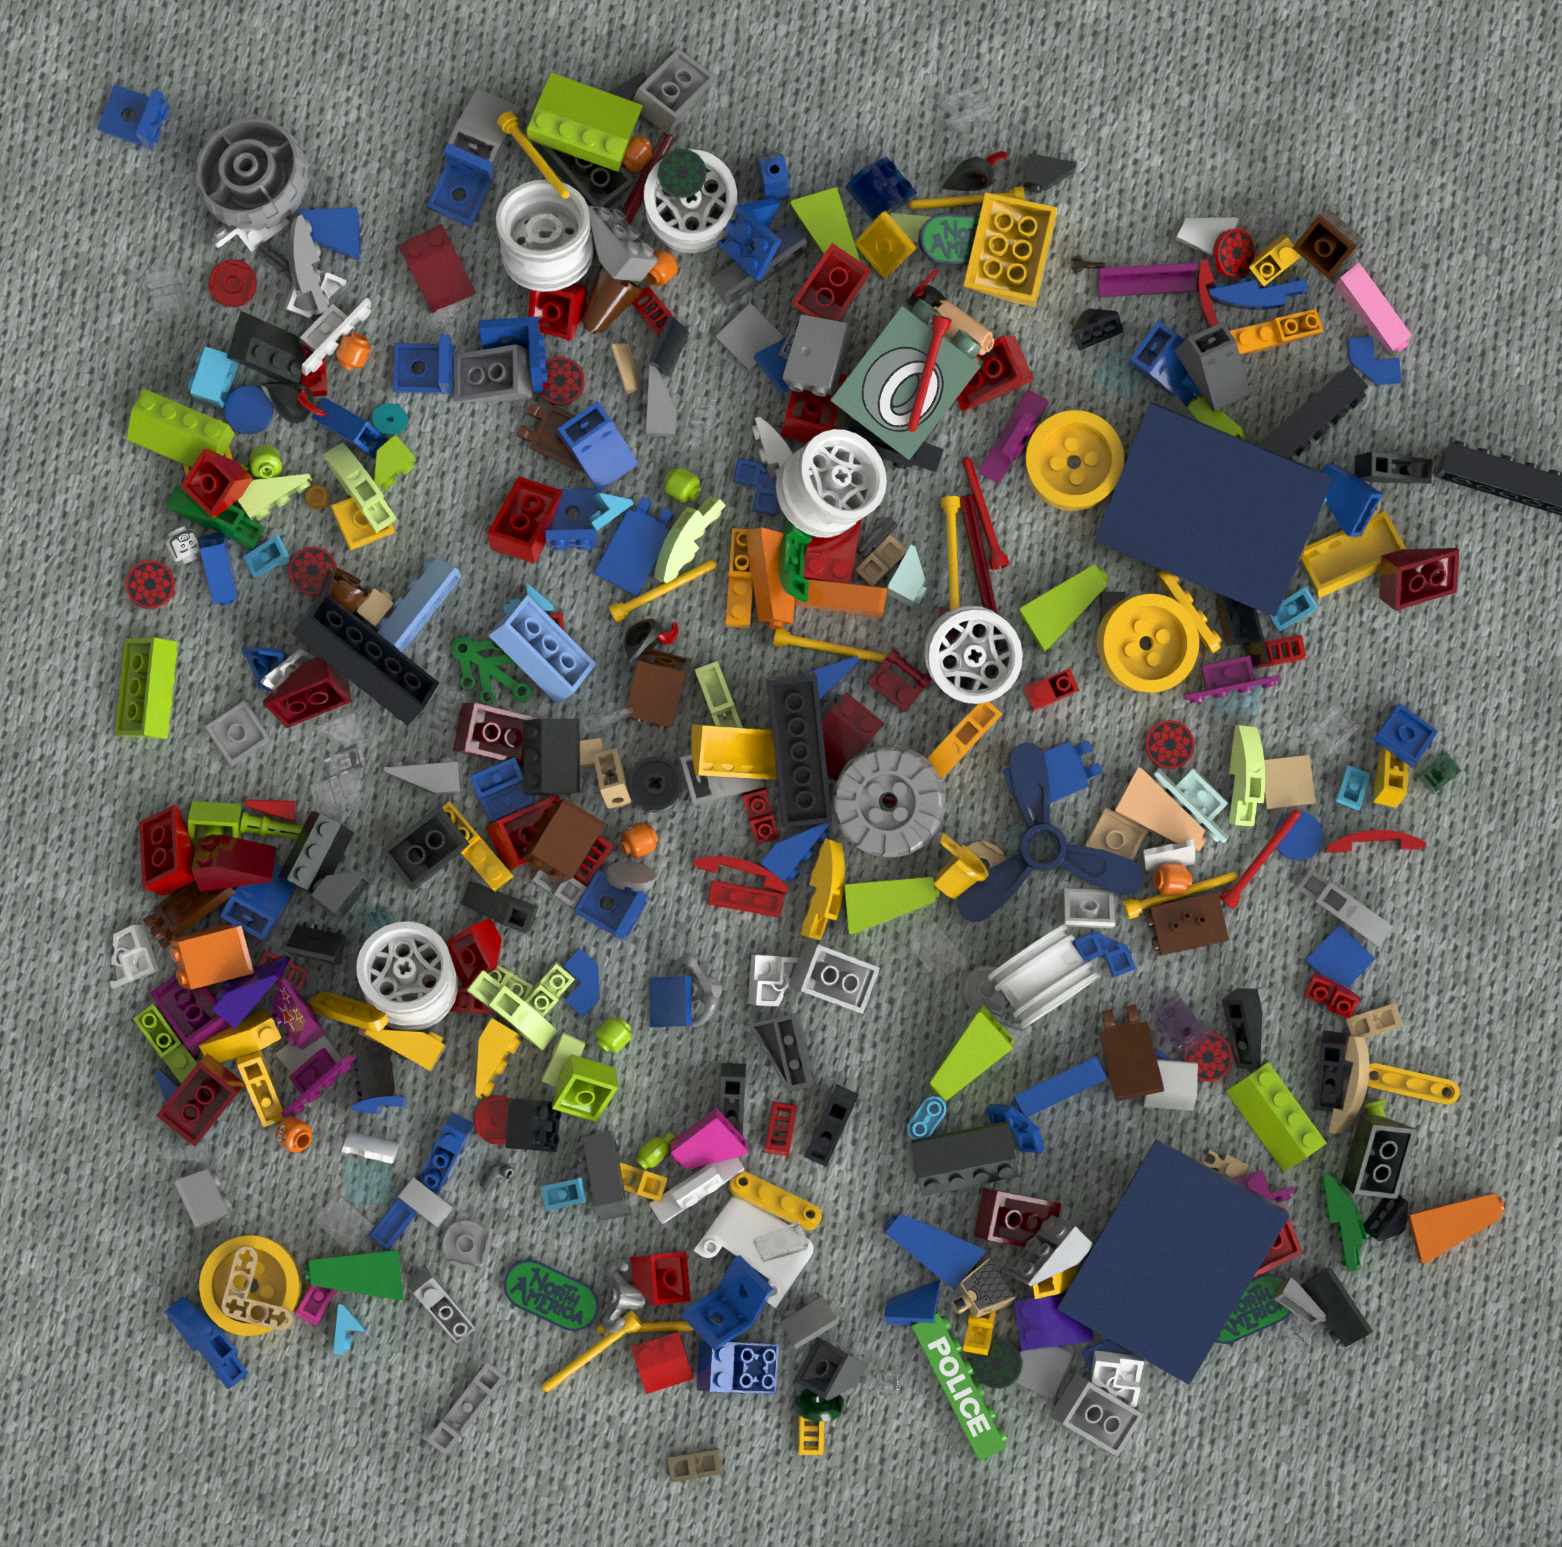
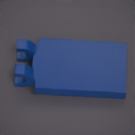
M642 497L635 512L628 509L594 572L595 575L636 597L639 595L658 560L663 543L670 532L666 528L674 515L672 511L666 508L663 509L658 520L647 515L652 501L645 497Z
M1089 740L1073 748L1069 741L1043 752L1050 786V803L1089 787L1087 779L1102 773L1099 763L1085 768L1080 757L1093 750ZM1008 767L1002 770V773L1006 779L1009 789L1013 795V798L1022 816L1021 810L1019 808V805L1014 794L1010 771Z

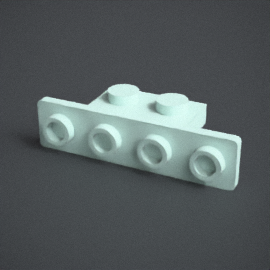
M1194 768L1177 785L1161 769L1154 773L1156 777L1155 782L1163 790L1168 788L1174 794L1172 798L1181 807L1185 805L1191 811L1190 816L1199 825L1203 823L1209 829L1207 833L1216 842L1221 840L1225 843L1228 840L1229 836L1212 819L1229 802Z

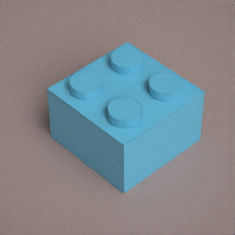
M205 347L203 352H199L196 360V366H198L196 375L191 376L188 384L190 394L195 401L224 410L225 402L238 368L237 362L227 359L228 353Z

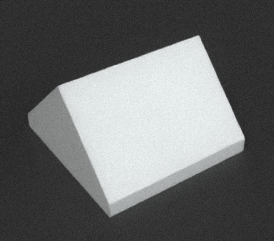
M1064 888L1063 925L1065 924L1066 927L1088 928L1115 927L1114 892L1097 889Z
M1157 1059L1164 1092L1145 1095L1144 1107L1193 1111L1197 1098L1198 1063Z

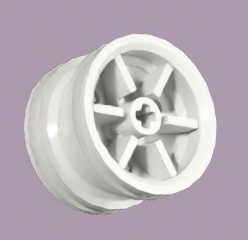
M547 179L527 182L510 191L498 207L496 225L500 240L502 263L512 280L523 287L544 292L560 290L579 281L592 264L594 249L590 231L589 209L583 196L568 184L563 183L569 191V197L563 199Z

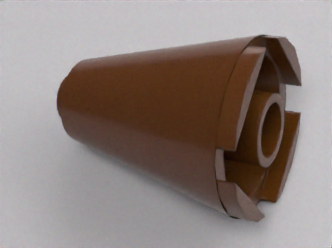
M602 265L599 268L581 319L585 323L583 328L594 335L596 332L602 333L641 295L643 290L630 280L613 279Z
M330 567L326 573L320 594L325 591L350 612L354 613L369 598L372 590L367 585L365 588L359 585L361 580L340 568H337L334 572L333 567Z

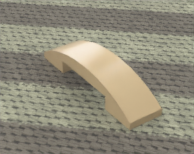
M1362 1036L1349 1037L1345 1060L1353 1062L1344 1107L1333 1109L1329 1133L1343 1134L1350 1127L1358 1115L1366 1095L1369 1081V1053L1365 1038Z

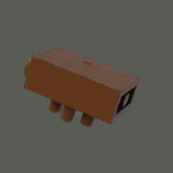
M1218 892L1149 908L1150 913L1146 914L1148 927H1153L1155 937L1151 938L1154 952L1159 951L1160 956L1229 940Z

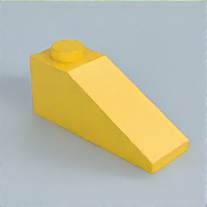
M1383 746L1381 747L1374 781L1373 803L1397 808L1407 795L1409 765Z
M262 1009L242 1020L236 1028L231 1026L198 1044L203 1056L208 1053L219 1063L259 1051L281 1039V1036L272 1017Z
M366 1030L365 1032L366 1035L429 1071H432L446 1046L441 1043L443 1038L432 1031L428 1035L423 1032Z
M259 1050L237 1057L238 1069L244 1083H246V1088L263 1127L284 1120L286 1117L283 1118L280 1114L284 1109L262 1051Z

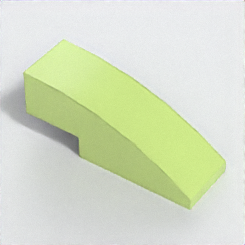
M718 661L695 669L715 726L743 728Z

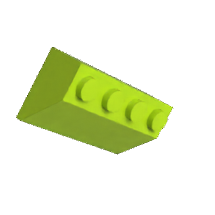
M143 388L131 411L127 440L192 468L205 448L224 456L235 434L229 424Z
M155 637L127 638L124 640L114 736L168 739L178 642Z
M1269 1062L1260 1066L1226 1091L1283 1172L1327 1144Z

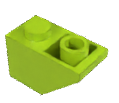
M397 435L393 436L377 450L374 482L379 490H388L396 483L395 478L399 474L403 473L405 475L415 467L413 464L416 461L415 456Z

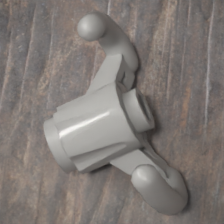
M687 953L675 962L669 977L679 976L682 968L686 966L687 974L691 976L692 1001L705 1004L703 1013L698 1017L692 1018V1026L696 1027L708 1021L714 1013L717 1005L716 999L720 997L722 987L720 982L714 977H706L694 956Z
M619 1258L611 1260L605 1270V1275L611 1283V1288L608 1292V1301L611 1305L602 1319V1327L608 1333L619 1331L625 1324V1320L620 1316L626 1310L636 1311L638 1308H643L646 1300L635 1285H629L616 1271L619 1268L624 1272L629 1268L628 1264Z

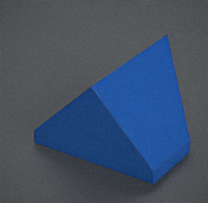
M241 648L258 681V689L271 690L260 682L266 675L287 659L288 654L284 650L270 648Z

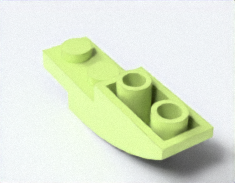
M343 442L322 454V457L348 496L352 497L375 533L396 521L397 518L383 499L384 495Z
M709 496L697 510L687 507L679 516L668 533L659 553L654 574L657 580L664 583L674 580L682 566L689 563L695 557V552L699 547L694 540L704 534L705 528L710 522L719 518L721 510L726 506L720 499Z
M1235 725L1229 774L1235 775L1229 824L1254 826L1257 803H1264L1265 763L1263 748L1257 727Z
M483 970L468 987L467 991L499 1015L504 1019V1022L543 1051L557 1033V1030L533 1008Z

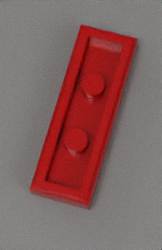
M712 880L707 905L780 918L784 893Z

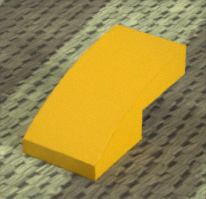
M620 1163L623 1184H626L624 1185V1190L659 1202L661 1201L668 1178ZM633 1174H635V1182L632 1185H629L633 1177Z
M997 1311L978 1318L973 1317L970 1312L963 1351L988 1355Z

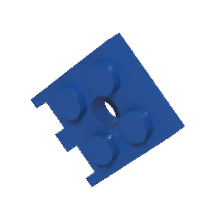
M114 84L97 130L153 150L154 142L157 143L161 135L162 121H165L169 115L170 105L161 91L153 89L150 97ZM128 109L135 111L136 114L134 120L130 122L122 119L123 112Z
M447 143L443 151L447 164L428 202L427 209L472 228L496 177L492 162ZM459 189L466 192L465 199L460 202L452 198L453 193Z
M775 198L737 205L735 207V210L738 212L736 219L728 221L725 227L728 234L725 239H721L717 243L755 280L763 278L782 241L768 228L781 204ZM750 244L754 245V251L751 249Z
M538 316L479 320L483 350L516 344L529 349L534 393L543 392V383L548 382L547 356L544 334H540L538 326Z
M439 335V344L394 343V393L452 394L454 346L450 335ZM416 362H421L425 365V371L420 375L412 372V366Z
M560 489L563 490L561 501L551 529L546 530L548 547L553 548V551H566L568 548L586 551L592 550V547H598L597 531L584 528L591 523L588 518L597 512V506L592 500V497L597 494V489ZM569 507L578 508L580 514L577 519L570 520L566 517L565 513Z
M597 870L574 913L625 942L645 905L648 903L649 897L641 891H631L630 887H625L624 890L612 886L606 879L607 874ZM609 896L614 899V907L612 909L604 910L601 908L600 901L603 897Z
M739 1255L732 1260L718 1288L686 1308L681 1317L715 1351L755 1325L774 1289ZM711 1317L718 1318L721 1321V1323L713 1321Z

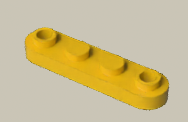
M1164 570L1156 574L1157 578L1170 597L1185 607L1192 616L1199 638L1207 650L1213 654L1221 649L1219 645L1222 642L1221 638L1215 630L1210 631L1205 624L1208 620L1201 610L1196 611L1192 605L1194 600L1187 590L1182 591L1178 585V582H1180L1178 576Z
M330 992L318 993L309 1001L314 1014L363 1029L380 1031L389 1021L387 1013L373 1005Z
M1378 1063L1369 1064V1073L1371 1071L1377 1072L1378 1078L1375 1081L1369 1078L1367 1087L1444 1105L1452 1104L1459 1098V1087L1452 1080ZM1445 1087L1450 1090L1448 1097L1442 1095V1089Z
M741 1172L731 1178L729 1182V1189L734 1196L804 1230H813L821 1222L822 1213L816 1205L748 1172ZM744 1180L746 1181L747 1185L742 1186L739 1184L738 1181ZM806 1213H812L814 1218H808Z

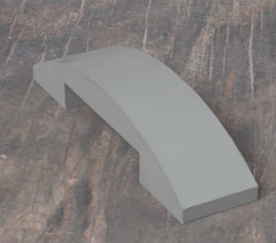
M487 1361L426 1441L446 1456L507 1376Z

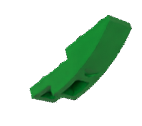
M176 485L165 504V507L207 530L211 527L251 550L254 549L266 528L244 516L245 511L234 505L229 506L217 517L212 518L179 485Z
M1333 1172L1324 1173V1179H1321L1322 1193H1326L1327 1197L1324 1211L1326 1218H1330V1223L1340 1222L1341 1227H1338V1238L1340 1242H1343L1344 1252H1341L1342 1264L1344 1267H1347V1272L1360 1270L1362 1268L1358 1245L1368 1243L1361 1215L1349 1191Z

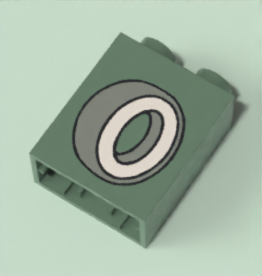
M919 299L914 307L906 302L901 306L831 399L834 404L908 460L914 455L983 363L976 356L981 350L982 345L972 336L961 329L956 332L953 338L947 333L943 334L917 430L915 432L908 430V422L934 332L931 330L933 314L942 316L941 313L922 299Z

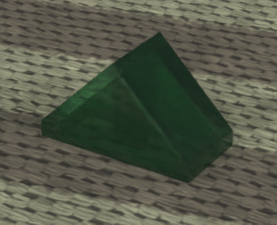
M1445 752L1416 776L1430 793L1434 794L1462 770L1449 754Z

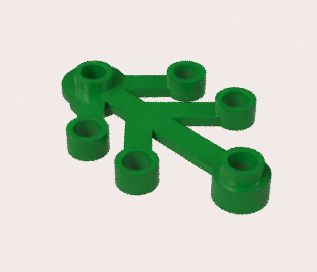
M458 637L453 641L451 653L455 659L460 661L462 671L460 683L463 689L472 690L476 685L474 677L471 676V660L479 668L482 688L480 699L484 704L490 705L495 701L490 675L512 690L513 696L518 702L530 700L532 689L529 684L516 682L496 667L508 664L517 665L507 654L483 658L477 653L488 649L501 651L500 647L496 648L493 646L492 639L473 642L468 637ZM462 644L468 647L465 653H461L458 650ZM467 678L473 681L470 687L464 686V680ZM521 687L527 690L524 696L518 695V689ZM485 693L492 694L490 701L483 699Z

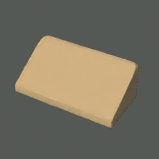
M612 344L611 350L625 393L631 394L642 390L643 386L629 344Z

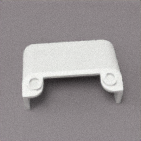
M736 1196L730 1198L694 1249L696 1253L705 1258L714 1257L722 1246L736 1256L741 1255L751 1267L770 1279L767 1283L774 1290L767 1302L775 1308L813 1254V1244L808 1238L775 1215Z

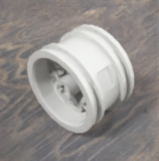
M689 149L701 157L706 167V181L701 190L695 195L686 198L665 195L658 179L660 160L648 175L644 189V202L649 226L663 244L680 252L698 253L716 247L719 240L726 238L728 231L725 227L728 221L735 220L737 217V211L735 210V207L738 205L737 189L729 168L720 159L702 150ZM708 184H715L718 186V190L715 193H708L705 191V187ZM656 201L660 203L658 207H656ZM715 207L723 212L718 220L710 218ZM668 210L674 217V220L666 223L661 215ZM689 221H696L699 227L691 231L686 228V224Z
M833 429L825 431L814 437L782 464L776 481L777 499L787 519L799 530L815 537L829 538L837 536L874 511L881 503L886 490V471L881 457L866 439L847 430Z
M961 606L944 613L932 625L925 640L924 658L930 676L945 693L965 703L978 704L990 702L1002 696L1014 684L1022 667L1023 653L1016 631L1001 616L981 606ZM966 621L964 627L959 625V623ZM976 624L984 625L985 632L982 636L976 637L973 635L972 629ZM994 626L1000 631L999 633H993ZM954 627L960 633L949 643L945 635ZM1005 639L1007 649L997 653L994 640ZM942 642L945 645V647L939 649ZM972 649L978 652L975 654L974 659L969 657ZM948 655H953L956 658V663L951 668H946L943 665V659ZM1006 658V662L1003 664L1001 660ZM991 664L996 665V675L987 677L984 672L985 668ZM954 676L953 683L950 682L946 677ZM960 676L974 679L971 688L960 687ZM981 681H982L984 684H986V685H984V686H982V687H979Z
M410 921L389 924L374 932L365 941L359 952L357 977L367 1004L373 1005L387 1013L389 1021L386 1026L400 1031H419L433 1026L449 1013L456 1000L458 978L447 945L433 929ZM410 952L406 957L399 956V954ZM431 956L434 960L429 964L425 958ZM385 965L382 972H379L381 967ZM429 981L436 982L431 988L425 987V984ZM388 988L394 989L390 995L382 994Z
M1065 924L1040 938L987 976L989 981L995 979L997 985L994 987L997 992L1002 990L1016 1010L1012 1014L1014 1018L1020 1016L1023 1022L1019 1024L1022 1029L1040 1019L1100 977L1098 972L1092 973L1090 971V968L1093 966L1092 963H1085L1071 943L1075 939L1073 935L1067 937L1065 931L1068 929Z

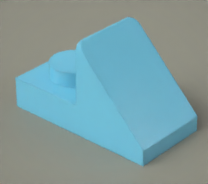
M602 493L596 494L592 497V500L599 508V511L588 518L591 523L584 528L599 530L633 505V501Z
M275 535L244 556L253 578L261 577L276 566L289 563V555L279 535Z
M526 583L527 595L545 613H554L553 605ZM522 599L509 600V604H503L504 615L508 614Z
M1304 587L1283 600L1279 613L1275 617L1272 615L1270 617L1278 631L1281 632L1302 618L1312 614L1318 609V606L1307 587Z
M1347 765L1334 801L1360 810L1371 774Z
M582 1178L541 1186L545 1211L586 1203Z
M338 1304L333 1350V1354L345 1355L346 1350H350L351 1335H347L348 1330L367 1331L345 1304Z

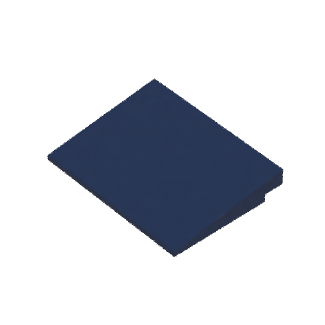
M1150 402L1094 541L1275 617L1279 613L1287 590L1291 585L1333 477Z
M1155 1139L1059 1302L1057 1310L1190 1385L1290 1216L1287 1210L1266 1200L1263 1195Z

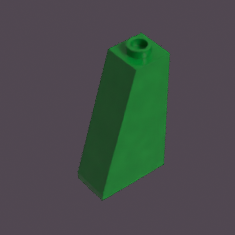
M398 1250L308 1260L309 1265L304 1266L305 1281L310 1280L312 1286L393 1300H404Z

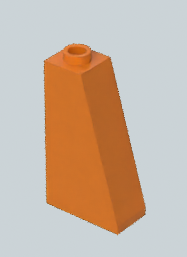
M760 527L746 531L758 622L766 623L772 629H782L783 625L793 624L795 597L784 591L779 576V554L784 533Z
M806 579L809 581L808 601L805 603L798 599L795 601V606L882 619L887 588Z
M1491 1193L1407 1215L1419 1263H1428L1503 1217L1502 1211H1505L1501 1196L1497 1197V1193Z

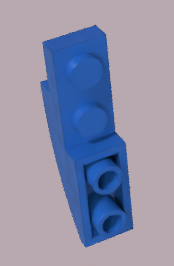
M1299 277L1285 280V284L1276 285L1275 282H1271L1265 286L1261 285L1262 289H1259L1257 280L1250 281V278L1236 280V284L1226 286V283L1215 284L1211 286L1212 289L1208 290L1210 300L1229 307L1248 310H1269L1285 307L1287 303L1286 297L1306 293L1308 284L1306 279L1300 280Z
M183 1296L164 1311L193 1351L199 1350L227 1389L233 1387L249 1373L235 1355L238 1349L211 1318Z

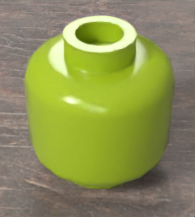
M259 445L250 453V469L257 479L275 478L280 474L282 470L281 456L274 446Z
M684 467L671 469L663 482L665 492L680 503H687L690 500L694 501L701 491L699 488V477Z
M619 1016L616 1018H606L595 1030V1037L598 1040L596 1042L597 1047L604 1053L608 1051L612 1053L620 1052L631 1039V1027Z

